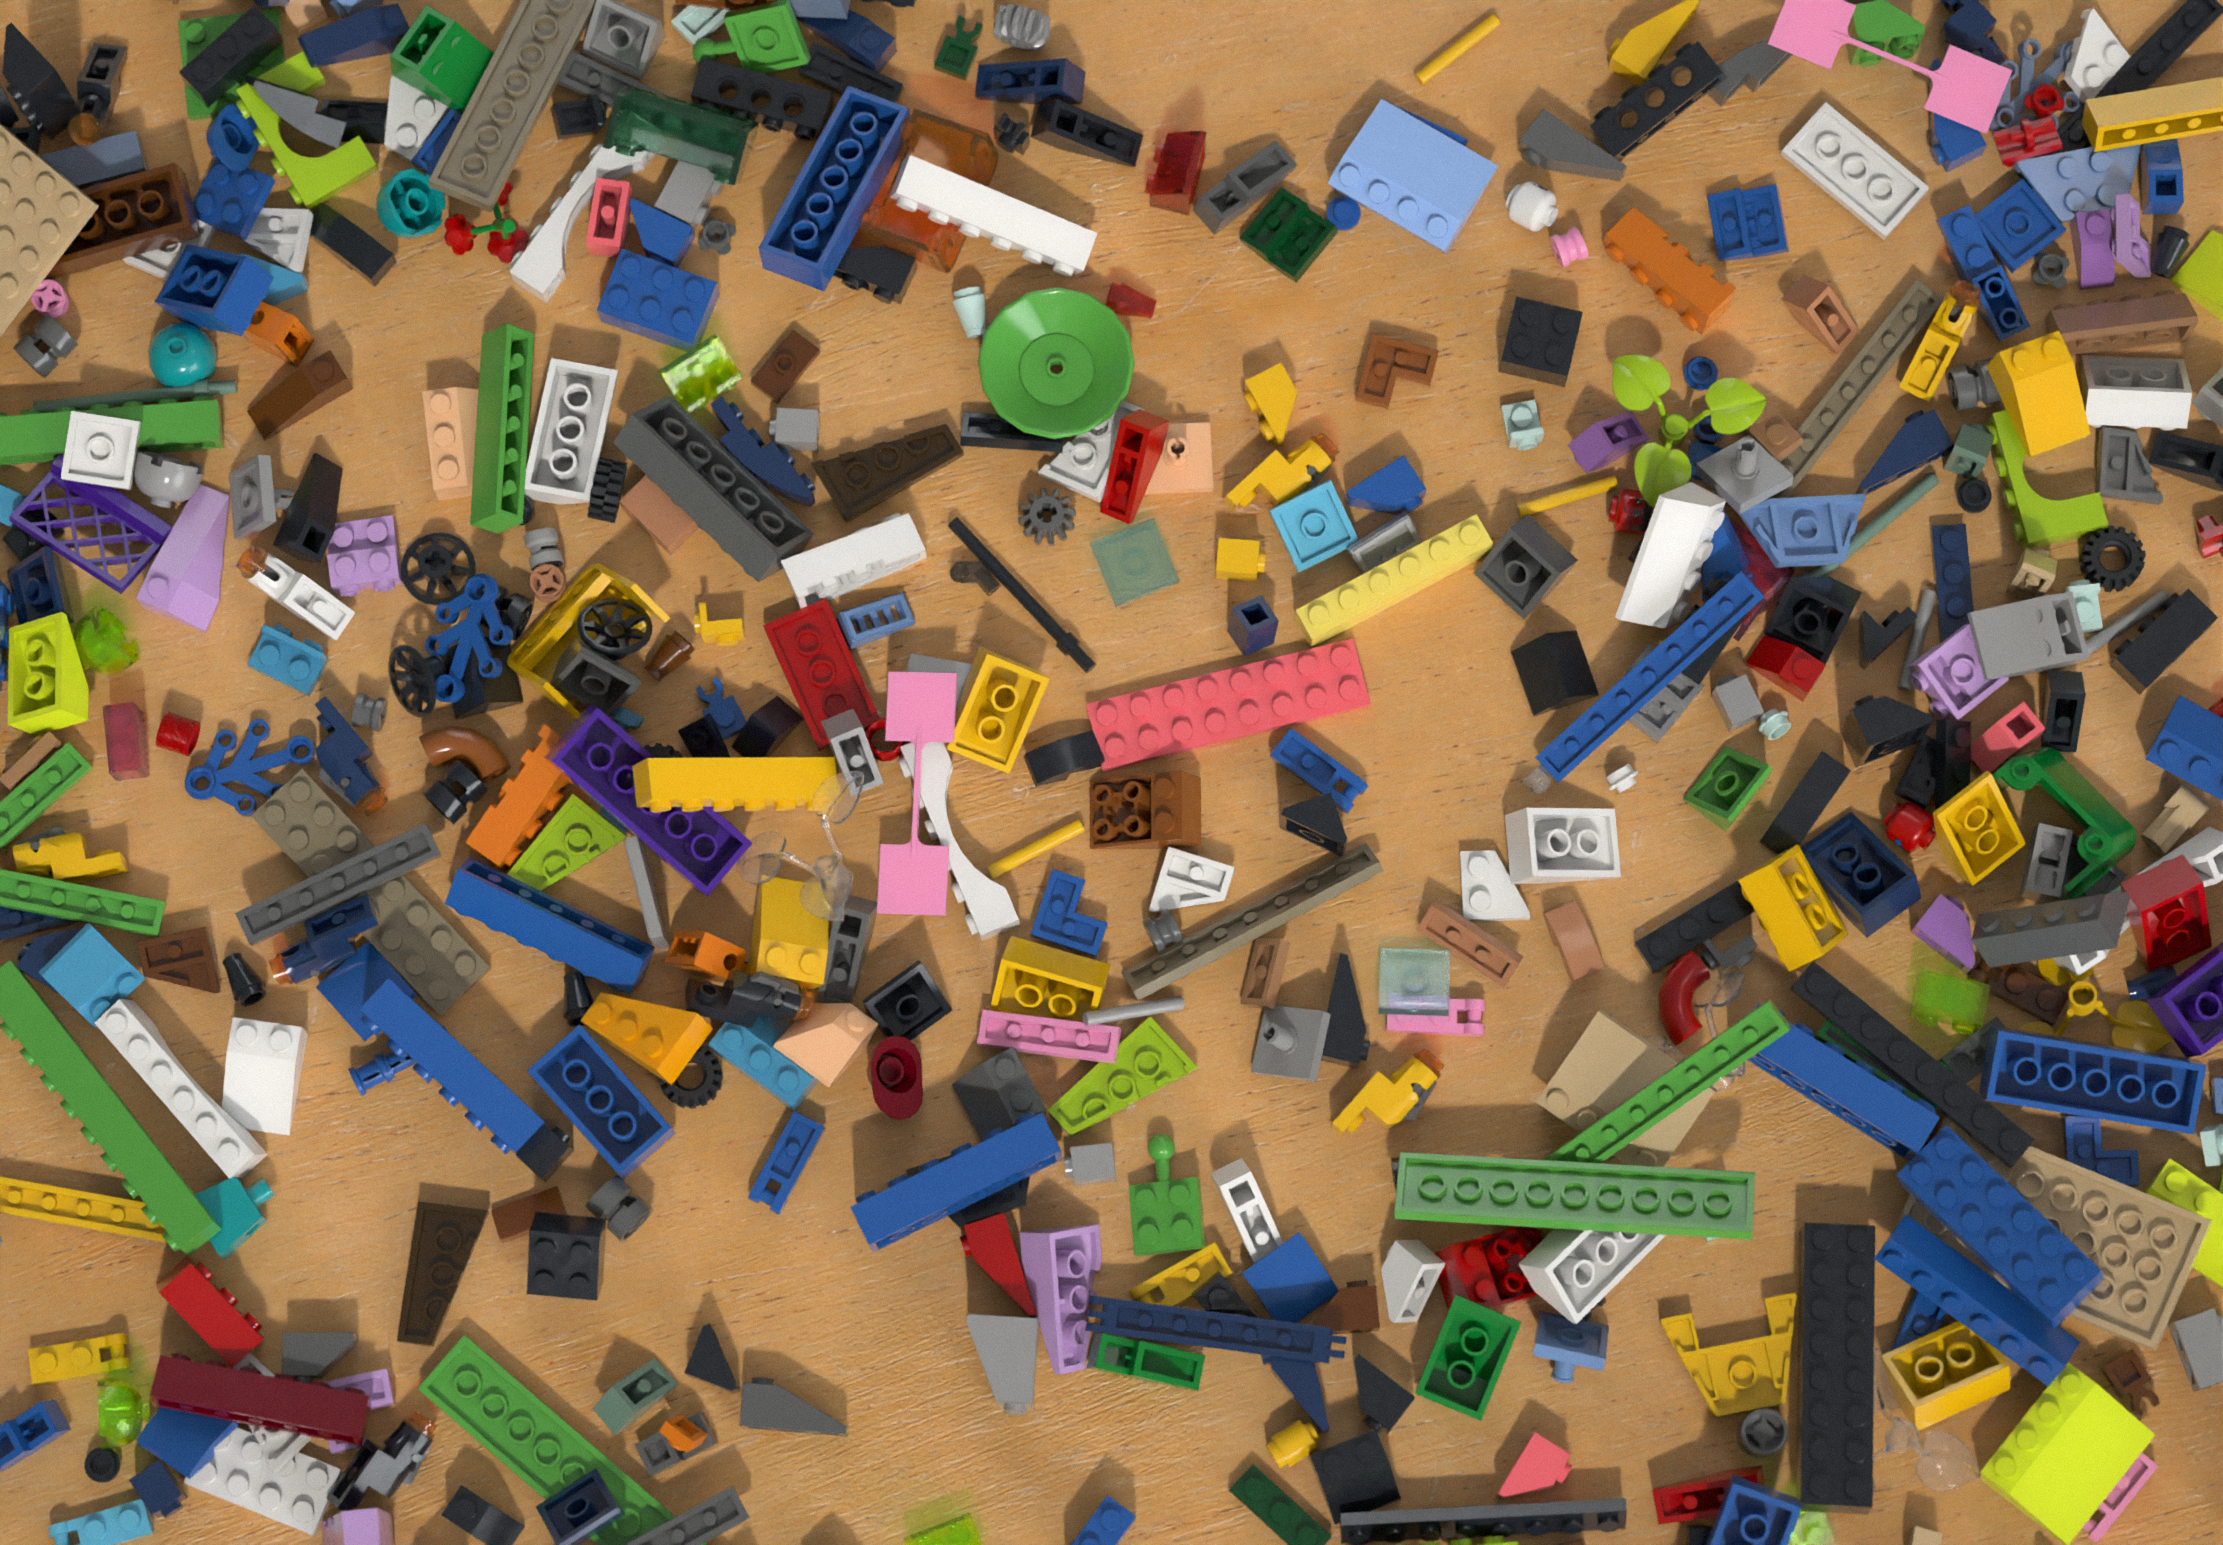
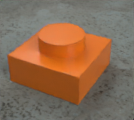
M682 1414L666 1420L659 1433L667 1438L668 1443L673 1448L685 1451L686 1453L701 1446L708 1435Z

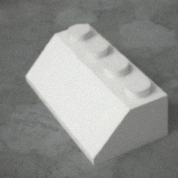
M551 358L526 468L525 495L530 499L559 505L590 502L619 373L618 370Z
M1692 482L1659 495L1615 618L1664 629L1685 620L1691 607L1688 603L1691 594L1699 586L1702 574H1700L1701 567L1713 549L1711 540L1714 532L1721 526L1724 519L1722 511L1726 503L1725 499Z
M1555 1228L1519 1263V1266L1533 1290L1570 1322L1577 1324L1666 1235Z

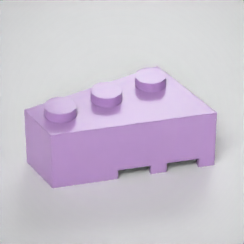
M379 1508L341 1511L334 1515V1518H329L328 1521L322 1522L323 1545H395L393 1516Z

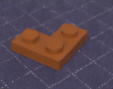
M1373 334L1355 401L1388 409L1396 378L1430 386L1439 351Z

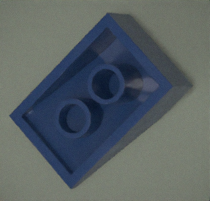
M1852 812L1801 848L1821 886L1844 916L1866 938L1921 899L1916 874Z

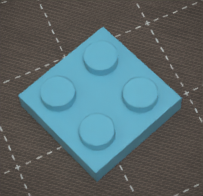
M1327 480L1268 510L1296 572H1301L1347 549V547L1359 540L1331 480Z

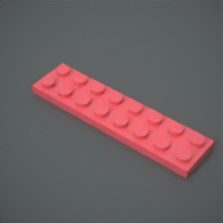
M1352 638L1088 703L1086 708L1092 731L1105 759V762L1101 764L1102 771L1106 772L1370 707L1371 703L1354 639Z

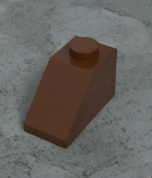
M1367 1280L1347 1282V1288H1341L1311 1325L1334 1328L1333 1335L1379 1331L1380 1321L1376 1285L1368 1286Z

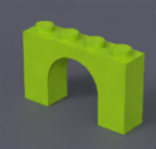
M304 51L257 77L258 79L307 94L326 84L318 67L311 68ZM247 84L236 89L240 97L239 100L235 101L237 107L245 119L252 117L258 128L254 129L253 133L262 148L269 145L275 155L270 161L279 176L282 177L286 174L293 186L289 187L288 191L297 206L304 203L306 208L311 210L320 205L321 202L327 201L378 171L375 161L360 136L324 156L304 157L296 154L285 145L281 138L280 127L282 118L271 111Z
M2007 410L1992 413L1985 428L1988 430V434L1995 436L1992 443L1997 457L1994 458L1995 471L1999 478L2003 477L2006 487L2003 490L2004 503L2007 510L2012 509L2015 522H2012L2013 536L2016 542H2021L2023 551L2025 547L2032 549V547H2044L2091 536L2101 528L2105 530L2109 524L2100 492L2066 500H2050L2032 490L2023 473V459L2026 452Z

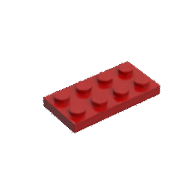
M826 598L763 625L818 751L830 746L821 721L854 709L864 731H866L870 724L880 719Z

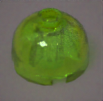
M97 606L87 612L77 623L73 638L81 665L85 670L91 668L99 674L113 675L128 669L141 659V652L135 639L130 644L127 642L123 634L124 631L128 630L125 625L104 607H100L97 610Z
M98 1378V1387H105L104 1391H98L99 1437L107 1436V1440H100V1449L127 1446L134 1442L141 1434L142 1422L150 1421L149 1400L142 1401L140 1390L133 1382L123 1378Z

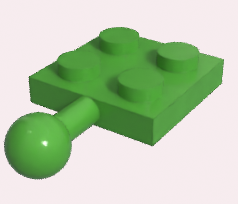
M779 0L726 12L723 19L731 39L715 42L709 38H702L696 41L692 48V55L700 64L702 58L716 61L719 55L737 52L743 69L761 74L805 65L811 59L789 0Z
M1166 1134L1154 1135L1148 1142L1147 1151L1150 1157L1155 1160L1157 1182L1129 1185L1134 1255L1141 1257L1206 1248L1200 1179L1198 1177L1171 1180L1169 1159L1174 1155L1175 1143Z

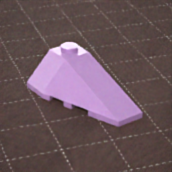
M200 484L198 491L187 501L153 561L136 599L144 609L202 632H207L220 603L221 573L224 566V542L227 535L230 504L229 495Z
M1099 1224L1049 1227L1020 1232L1022 1268L1054 1374L1061 1375L1084 1370L1090 1338V1331H1085V1326L1088 1324L1087 1312L1091 1304L1089 1303L1090 1295L1096 1296L1097 1292L1092 1291L1095 1271H1100L1102 1261Z

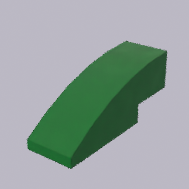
M1096 1333L1093 1335L1087 1369L1198 1391L1205 1356L1141 1340L1135 1341L1105 1333Z

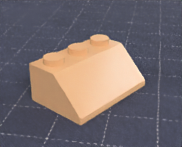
M452 387L422 391L433 490L438 500L472 496L478 389Z

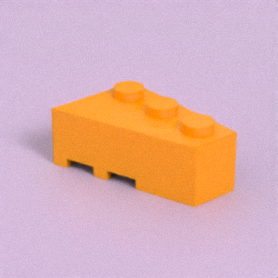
M606 993L599 994L580 1020L595 1036L670 1085L674 1083L713 1029L698 1013Z

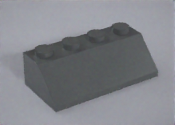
M2128 892L2107 893L1982 913L1978 915L1971 940L1989 968L2114 949L2117 947L2130 895Z

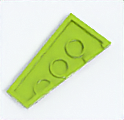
M1149 1016L1119 1044L1116 1064L1099 1062L1057 1100L1047 1112L1070 1137H1073L1195 1071L1198 1067Z

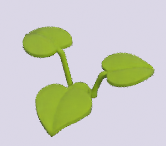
M1632 354L1617 357L1612 363V388L1617 401L1624 408L1632 411H1644L1654 401L1658 407L1659 418L1662 420L1658 435L1665 447L1657 443L1645 444L1637 453L1634 463V473L1638 488L1651 507L1656 505L1660 494L1688 484L1692 469L1688 457L1680 450H1671V447H1676L1683 443L1688 429H1692L1699 421L1711 415L1710 421L1714 431L1724 435L1737 434L1756 422L1766 405L1765 396L1746 382L1737 378H1723L1714 382L1706 392L1705 402L1709 409L1702 411L1693 419L1687 421L1680 414L1673 413L1667 415L1659 396L1669 390L1671 380L1668 371L1660 362L1647 356Z

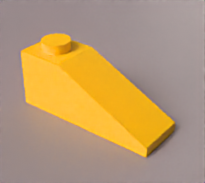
M1685 0L1631 29L1623 40L1618 37L1607 54L1611 56L1608 69L1633 85L1640 87L1649 80L1648 74L1660 65L1696 13L1700 0Z

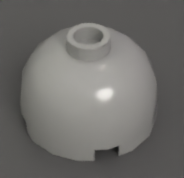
M138 450L133 475L140 491L151 497V504L170 508L172 502H184L192 498L198 491L205 467L193 461H190L189 465H184L185 462L179 460V457L145 450L143 453Z

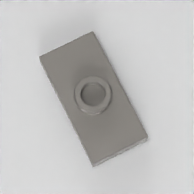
M1403 512L1347 547V550L1362 575L1421 544L1423 541L1409 515Z

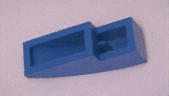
M55 1399L41 1401L14 1420H8L0 1425V1472L32 1455L71 1430Z

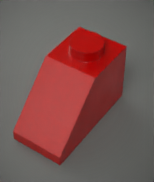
M1765 635L1745 663L1746 666L1802 702L1826 667V664L1798 646Z

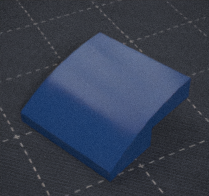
M1776 184L1746 191L1737 188L1707 195L1719 261L1742 260L1789 252L1779 189Z
M369 941L357 950L358 954L348 958L316 986L364 1041L374 1033L361 1022L360 1019L364 1015L359 1009L388 978L411 999L417 996Z
M1300 1232L1242 1272L1243 1277L1260 1299L1265 1310L1273 1320L1297 1323L1335 1296L1339 1291Z
M160 1407L137 1438V1444L191 1479L214 1458V1448L238 1427V1422Z

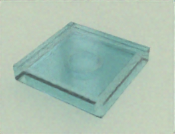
M1154 518L1090 543L1115 607L1179 583V578Z
M1380 948L1379 1014L1449 1016L1450 950Z

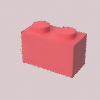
M596 178L586 237V245L590 254L618 258L621 248L625 250L631 214L629 202L634 195L630 182Z

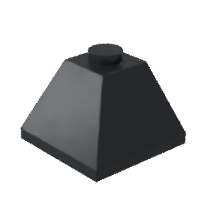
M1792 577L1764 634L1798 646L1826 664L1862 592L1831 577Z

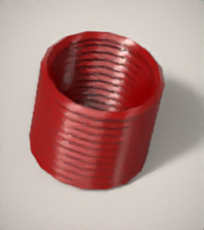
M167 712L157 732L156 746L162 747V749L165 748V750L168 749V751L171 750V752L179 753L180 755L190 756L198 741L201 728L200 722Z
M880 718L869 725L866 737L875 759L891 761L901 754L900 747L905 745V741H899L894 749L887 752L876 750L871 745V738L877 730L886 728V718Z

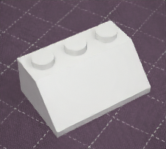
M2081 355L2080 392L2088 425L2097 428L2110 425L2125 426L2130 429H2139L2141 427H2158L2162 430L2187 429L2192 390L2184 359Z

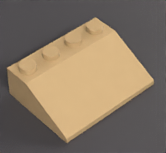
M1599 1009L1536 1103L1578 1132H1582L1678 1064V1062ZM1711 1085L1613 1154V1156L1626 1165L1664 1167L1717 1089Z

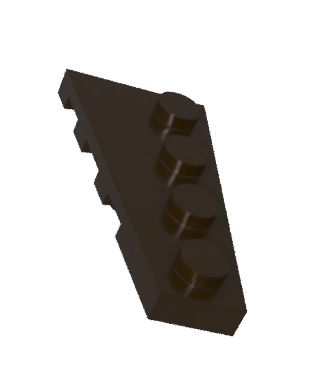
M943 424L905 435L904 438L874 444L873 447L843 453L839 457L826 461L812 462L811 465L842 518L847 523L964 456V452L948 425Z
M418 1201L397 1336L398 1342L434 1347L488 1217V1210Z

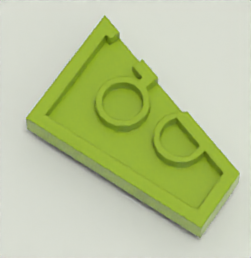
M572 794L507 875L543 892L622 842L627 836Z

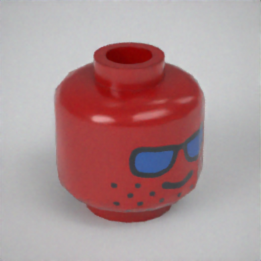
M1912 801L1906 802L1903 805L1897 803L1883 822V826L1886 827V838L1907 853L1915 852L1920 847L1926 850L1936 837V832L1932 830L1934 827L1933 815Z

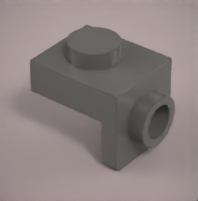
M1747 935L1727 951L1720 954L1708 938L1700 946V949L1703 951L1700 957L1711 971L1716 969L1722 975L1733 966L1739 970L1752 961L1754 956L1751 953L1754 952L1757 944L1750 935Z

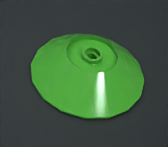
M1061 287L1028 292L1003 307L984 332L978 357L983 392L998 415L1024 433L1051 439L1085 434L1110 419L1128 395L1135 366L1130 335L1115 312L1088 293ZM1054 365H1060L1063 371L1059 374H1054L1050 369Z

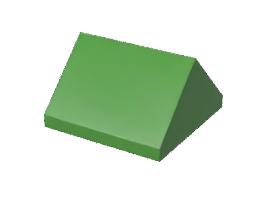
M1724 746L1684 797V800L1723 831L1727 832L1767 781L1773 769L1761 761Z

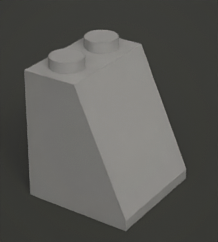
M967 1314L966 1322L998 1407L1004 1408L1007 1415L1025 1416L1026 1410H1034L1039 1339L1038 1318Z

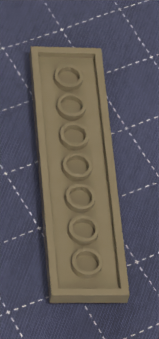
M521 0L428 180L429 187L491 212L564 71L572 51H574L592 16L596 0Z
M303 769L251 815L260 827L309 878L376 847ZM403 875L365 892L368 893L373 901L379 925L361 933L439 1016L443 1015L491 970L490 966Z

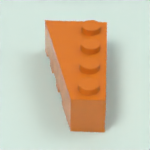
M1633 206L1605 234L1603 245L1605 246L1606 254L1616 263L1621 261L1630 269L1629 274L1638 284L1642 286L1646 284L1655 292V299L1667 309L1671 307L1680 315V322L1688 330H1696L1699 334L1703 335L1730 307L1736 287L1728 281L1721 285L1715 278V271L1706 263L1697 266L1693 262V258L1687 248L1677 242L1668 243L1666 241L1668 239L1667 233Z
M545 724L538 732V735L543 739L537 748L527 749L520 759L522 763L519 767L521 771L519 775H513L511 778H508L502 786L498 796L501 799L499 805L492 803L465 842L469 849L502 872L507 866L512 868L520 859L523 850L520 848L528 838L533 840L538 835L544 824L541 820L549 810L554 812L564 798L562 792L569 783L574 784L544 758L562 737Z

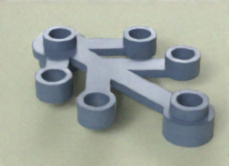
M2036 39L2023 40L2018 45L2020 70L2012 60L1998 63V65L2003 67L2007 65L2012 70V73L1989 126V130L1992 133L2020 125L2019 121L2022 118L2027 117L2029 122L2038 120L2036 116L2018 114L2025 108L2024 99L2027 95H2033L2040 84L2052 83L2066 70L2067 63L2071 60L2069 51L2072 49L2074 41L2059 44L2053 53L2054 61L2034 80V60L2041 54V45ZM2027 44H2030L2033 48L2031 55L2027 53ZM2019 71L2018 95L2010 101L2011 80L2017 77ZM2074 91L2059 94L2065 101L2062 112H2073L2081 106V100ZM2068 96L2072 99L2071 108L2066 103ZM2045 100L2041 101L2043 105H2047ZM2002 113L2006 117V124L2001 122L2000 117ZM2052 114L2051 116L2053 117L2054 124L2057 129L2058 119L2054 114Z

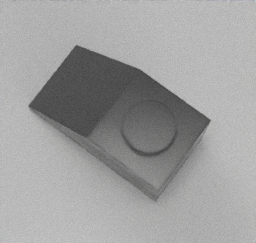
M354 1332L283 1333L282 1374L292 1376L296 1379V1382L309 1384L313 1379L323 1378L358 1344V1335Z

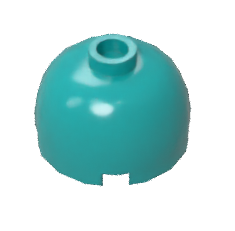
M412 168L391 176L381 185L376 198V211L384 227L394 235L407 239L425 236L434 232L442 224V210L446 208L443 192L429 187L428 180L430 175L415 172L417 169Z
M185 322L169 324L160 329L151 340L148 349L149 367L157 381L163 386L181 387L193 385L198 380H210L215 374V365L218 357L216 356L217 349L209 335L198 326Z

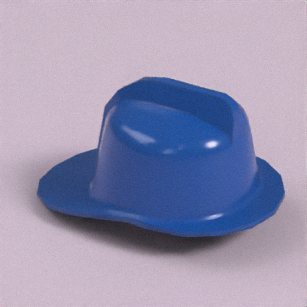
M236 103L226 105L209 124L206 131V140L210 148V154L213 157H218L229 169L239 172L244 171L250 165L260 143L253 133V130L258 128L252 117L247 119L243 117Z

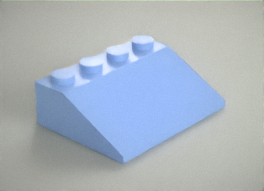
M1381 99L1344 153L1327 184L1365 208L1443 253L1448 254L1499 166Z

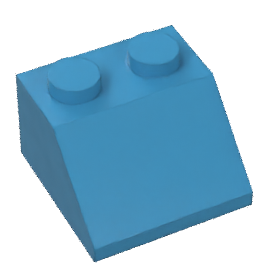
M90 923L82 928L38 972L95 1028L97 1027L95 1022L119 999H125L146 979Z

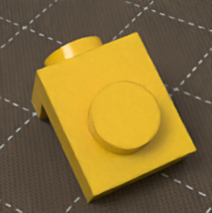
M699 602L700 612L693 614L695 633H701L704 643L717 642L718 646H732L738 643L737 640L745 639L742 618L709 621L707 603Z

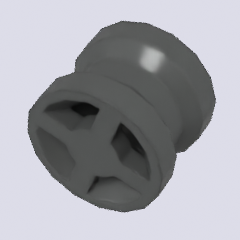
M359 693L353 707L352 726L358 728L363 725L370 726L373 731L380 732L387 714V698L371 699L367 694Z
M1168 909L1162 911L1160 917L1154 920L1147 919L1143 921V926L1158 953L1165 950L1166 945L1170 942L1178 943L1183 940L1181 932Z

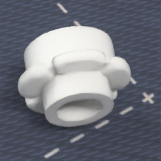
M1627 764L1606 777L1611 786L1608 789L1613 790L1616 788L1620 794L1635 785L1637 782L1634 777L1639 773L1638 770L1634 772L1631 765Z

